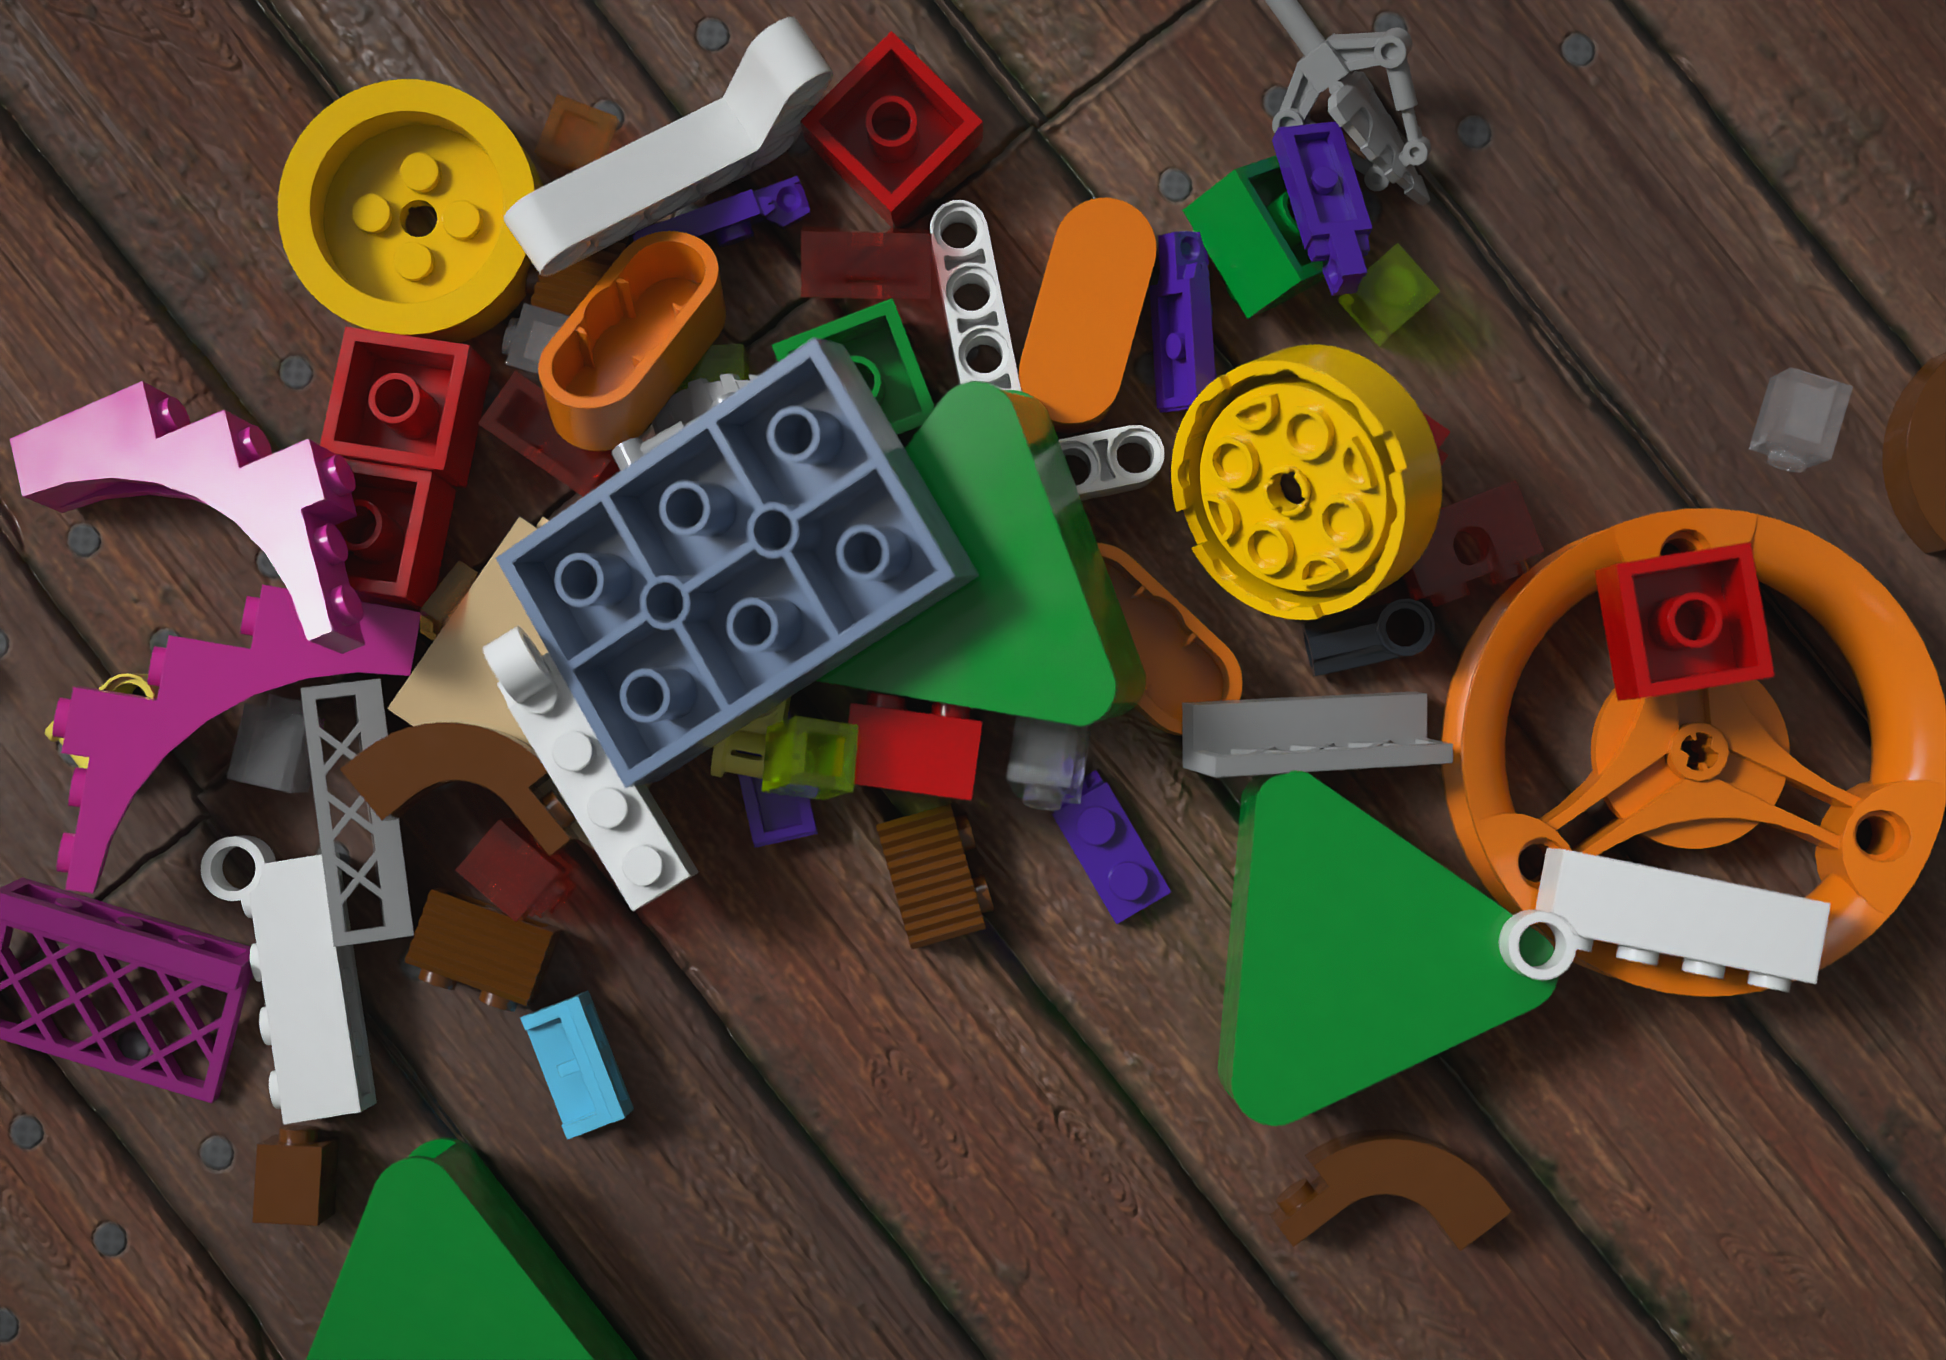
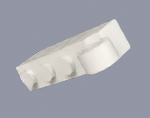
M516 626L484 646V655L499 680L497 685L507 702L509 710L632 911L644 907L699 873L646 785L630 788L624 787L549 652L542 656L533 641L520 626Z
M243 835L225 837L216 841L207 849L202 858L201 876L206 888L213 895L227 901L241 900L245 915L248 918H253L256 943L252 944L250 948V965L255 980L258 982L262 981L266 1007H262L260 1010L259 1024L264 1043L272 1045L275 1070L271 1071L269 1076V1092L273 1106L276 1109H281L283 1124L358 1113L371 1107L377 1101L353 945L333 947L322 854L276 862L270 847L259 838ZM235 847H241L248 851L255 862L254 878L244 889L233 887L227 882L223 874L224 858ZM336 852V857L340 859L339 852ZM337 867L340 892L342 893L345 889L342 869ZM345 901L342 907L345 930L347 932L351 931L347 901Z
M1547 848L1535 910L1521 911L1513 915L1504 924L1499 937V949L1503 960L1513 971L1539 980L1551 979L1561 975L1571 965L1576 949L1591 952L1593 940L1597 939L1618 944L1616 955L1618 958L1657 965L1659 953L1661 952L1684 957L1683 971L1723 979L1725 967L1730 966L1750 971L1747 984L1789 992L1792 979L1816 984L1831 903L1565 849ZM1543 922L1554 934L1555 950L1546 963L1531 967L1520 955L1519 939L1522 932L1533 923Z

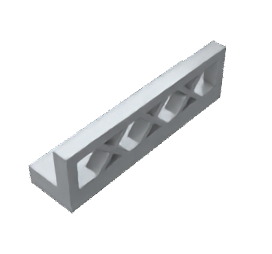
M372 679L300 688L333 947L413 936L399 818L391 821H381L367 804L368 822L356 813L365 801L361 795L349 808L327 791L325 775L342 754L349 760L357 756L348 749L357 735L360 752L374 742L388 736L381 680ZM353 696L357 725L343 743H340L319 727L316 707L317 700ZM321 739L336 749L325 765ZM329 803L345 814L333 830ZM350 819L369 831L372 838L373 854L359 872L336 857L334 839ZM374 864L378 887L364 877ZM337 867L353 878L342 893L340 892ZM361 883L379 897L383 926L346 932L342 904L357 885Z
M1412 691L1182 703L1183 768L1213 777L1290 773L1291 770L1312 772L1453 763L1452 743L1427 738L1426 693Z

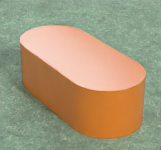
M1096 198L1085 201L1073 208L1061 221L1054 238L1022 352L1018 373L1021 392L1034 396L1045 406L1055 432L1076 433L1087 430L1098 424L1112 408L1121 385L1154 267L1157 249L1155 235L1150 223L1137 208L1119 199Z
M661 231L637 239L620 254L546 345L539 359V378L553 425L558 434L568 443L585 450L606 451L614 449L626 440L638 438L648 428L719 336L725 324L726 308L718 262L714 252L704 241L691 234L678 231Z
M1097 543L1146 673V686L1143 696L1134 708L1160 730L1173 735L1183 736L1182 703L1240 700L1242 673L1232 651L1130 555L1115 546Z

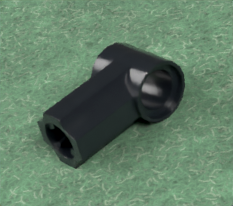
M1398 599L1388 604L1301 624L1304 645L1313 677L1413 656L1424 651L1431 643L1435 633V620L1431 611L1423 603L1414 599ZM1393 612H1404L1415 619L1418 626V634L1416 640L1410 646L1402 647L1389 639L1386 632V623Z

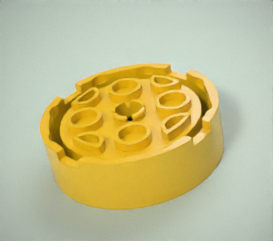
M419 79L382 81L364 86L337 99L322 110L299 136L286 161L280 181L278 194L279 230L289 262L307 290L322 305L352 327L462 343L496 326L526 296V280L532 262L505 224L504 216L520 199L543 187V183L529 155L511 130L490 108L478 99L454 87L433 81ZM430 206L434 208L437 213V223L431 233L423 237H414L407 234L405 224L406 218L409 215L408 210L411 207Z
M1319 344L1288 347L1248 362L1219 376L1198 394L1188 408L1180 424L1173 448L1171 463L1173 500L1176 512L1184 511L1189 528L1198 544L1191 548L1213 579L1232 596L1246 605L1272 616L1293 620H1312L1324 615L1341 612L1357 605L1400 579L1413 567L1427 548L1439 518L1442 500L1441 465L1432 432L1424 415L1413 398L1392 375L1369 359L1342 348ZM1295 472L1294 478L1301 487L1302 497L1305 498L1304 502L1297 505L1285 498L1280 486L1283 473Z

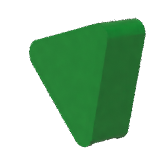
M974 381L956 386L942 398L905 450L979 576L816 681L1077 726L1088 725L1129 712L1138 704L1143 696L1146 686V673L1047 409L1038 399L1028 393L1017 390H1003L990 383Z
M1291 770L1290 773L1262 774L1252 779L1245 787L1241 795L1217 1068L1219 1079L1224 1089L1235 1100L1239 1108L1252 1120L1264 1125L1281 1126L1301 1119L1540 1006L1554 991L1559 976L1539 980L1513 971L1503 960L1499 949L1501 930L1513 914L1309 773ZM1530 926L1522 932L1519 939V952L1522 959L1529 966H1540L1546 963L1553 955L1555 949L1545 936Z
M445 1137L423 1143L408 1157L388 1167L378 1178L306 1360H638L473 1148L460 1140Z

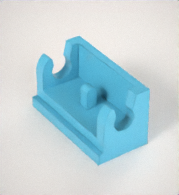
M589 991L520 1017L524 1029L528 1032L563 1123L561 1126L567 1139L624 1119L634 1109Z

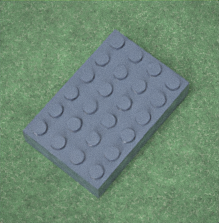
M813 338L496 557L498 564L625 788L662 780L979 576L844 345L819 338Z

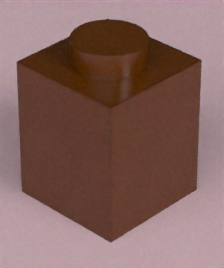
M285 1125L279 1127V1134H275L258 1143L252 1223L318 1226L334 1215L339 1137L319 1136V1127Z

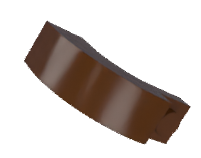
M1946 352L1929 359L1902 391L1889 417L1882 450L1884 484L1892 509L1904 531L1925 554L1946 549Z
M455 722L427 723L408 727L374 742L340 769L381 821L398 819L423 797L443 785L457 781H469L480 784L500 796L549 856L560 854L579 838L570 827L577 819L569 806L554 790L544 795L538 788L551 777L533 747L518 738L495 729Z
M1378 1129L1349 1133L1334 1138L1304 1155L1320 1176L1311 1183L1306 1178H1303L1289 1186L1276 1199L1279 1207L1270 1216L1291 1245L1295 1247L1351 1203L1372 1195H1397L1410 1199L1424 1207L1447 1239L1458 1250L1462 1251L1512 1211L1492 1185L1477 1170L1445 1146L1413 1133Z

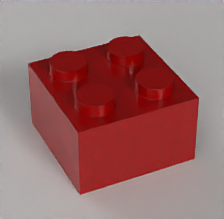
M892 31L800 120L805 142L893 229L983 142V121Z
M345 326L320 445L346 459L433 471L450 486L466 488L491 366L470 345Z
M344 458L355 478L356 487L351 494L357 516L334 526L340 531L347 545L348 557L344 561L350 586L355 590L361 602L431 613L456 490L433 471Z
M1751 542L1617 563L1595 570L1617 701L1648 698L1775 677Z
M867 693L866 705L851 703L840 782L972 801L983 721L970 720L971 707L932 702L931 714L907 711L908 700L906 698L877 693Z

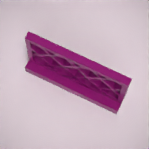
M19 878L0 887V990L13 984L32 1017L19 1024L0 1019V1039L208 1103H214L220 1096L249 981L254 977L250 965L251 947L30 879ZM14 928L32 933L45 953L46 958L23 970L9 947ZM56 941L68 944V946L60 949ZM78 948L94 952L108 976L83 988L65 955ZM117 959L124 962H128L130 964L121 968ZM51 963L69 997L46 1009L27 976ZM140 966L156 971L169 993L145 1007L125 975ZM3 970H5L9 978L1 982ZM178 978L190 981V983L182 986ZM112 982L130 1015L106 1027L88 994ZM201 985L228 993L222 1017L207 1025L204 1024L187 995L188 992ZM174 1001L192 1033L167 1046L149 1013ZM73 1002L92 1033L91 1036L80 1042L63 1038L50 1016ZM134 1021L153 1051V1054L140 1061L124 1057L111 1033ZM36 1023L39 1030L29 1028V1026ZM219 1027L216 1040L214 1041L209 1032ZM196 1040L209 1061L205 1081L184 1075L172 1052ZM97 1042L101 1049L89 1045ZM158 1060L161 1067L151 1065V1063Z

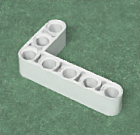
M795 17L782 19L761 32L749 45L723 98L531 192L507 211L504 216V222L540 275L545 277L560 272L777 159L797 140L802 131L800 120L818 104L834 73Z
M952 200L942 204L934 212L930 222V237L959 385L978 381L996 385L1003 390L1021 391L986 219L983 212L975 204L965 200ZM953 223H964L975 231L976 238L965 248H953L942 240L943 230ZM977 284L987 291L989 300L981 309L967 311L955 303L953 298L955 292L963 285ZM978 345H989L1000 353L1002 362L996 370L990 373H978L967 364L966 356L968 352ZM1129 425L1059 439L1064 456L1075 455L1080 457L1089 469V478L1084 483L1076 486L1081 501L1137 490L1147 486L1156 477L1164 461V446L1160 437L1152 429L1142 425ZM1126 443L1142 445L1150 455V467L1141 473L1125 471L1117 461V449Z

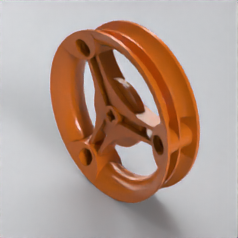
M1700 508L1653 513L1590 534L1563 546L1538 561L1518 577L1496 599L1476 626L1462 651L1451 679L1443 712L1440 741L1453 744V763L1441 764V774L1445 800L1454 831L1468 862L1484 888L1498 905L1513 915L1525 910H1535L1542 872L1537 877L1527 880L1519 869L1521 852L1532 844L1541 849L1544 861L1547 848L1565 849L1597 856L1637 834L1647 840L1669 847L1703 849L1716 847L1738 839L1760 823L1792 833L1816 845L1815 858L1821 882L1804 898L1831 903L1818 970L1820 971L1851 952L1871 936L1897 909L1915 884L1930 856L1941 827L1946 806L1945 698L1927 648L1906 612L1890 592L1866 568L1835 545L1807 530L1779 519L1745 511ZM1751 542L1758 581L1784 594L1803 608L1822 626L1846 659L1860 688L1867 711L1871 735L1870 780L1859 783L1847 791L1830 784L1802 766L1790 755L1788 733L1782 714L1772 696L1757 680L1617 701L1614 688L1604 701L1594 724L1591 739L1593 771L1565 800L1539 819L1515 813L1509 792L1505 765L1507 718L1516 685L1532 652L1545 634L1565 613L1580 601L1598 591L1595 570L1617 563L1660 557L1661 550L1666 543L1672 544L1681 553ZM1683 741H1692L1691 749L1699 754L1696 763H1687L1689 755L1680 750ZM1784 784L1790 785L1831 805L1822 819L1820 827L1774 806ZM1603 798L1616 818L1573 848H1570L1569 844L1556 830ZM1868 819L1872 828V838L1870 845L1864 851L1857 843L1856 832L1860 823ZM1543 922L1531 924L1530 927L1545 936L1555 949V937L1552 930ZM1597 939L1593 940L1591 952L1576 949L1572 961L1577 965L1605 976L1672 994L1733 996L1770 989L1747 984L1749 970L1726 966L1723 979L1682 970L1684 957L1661 952L1659 953L1657 965L1616 957L1618 944Z

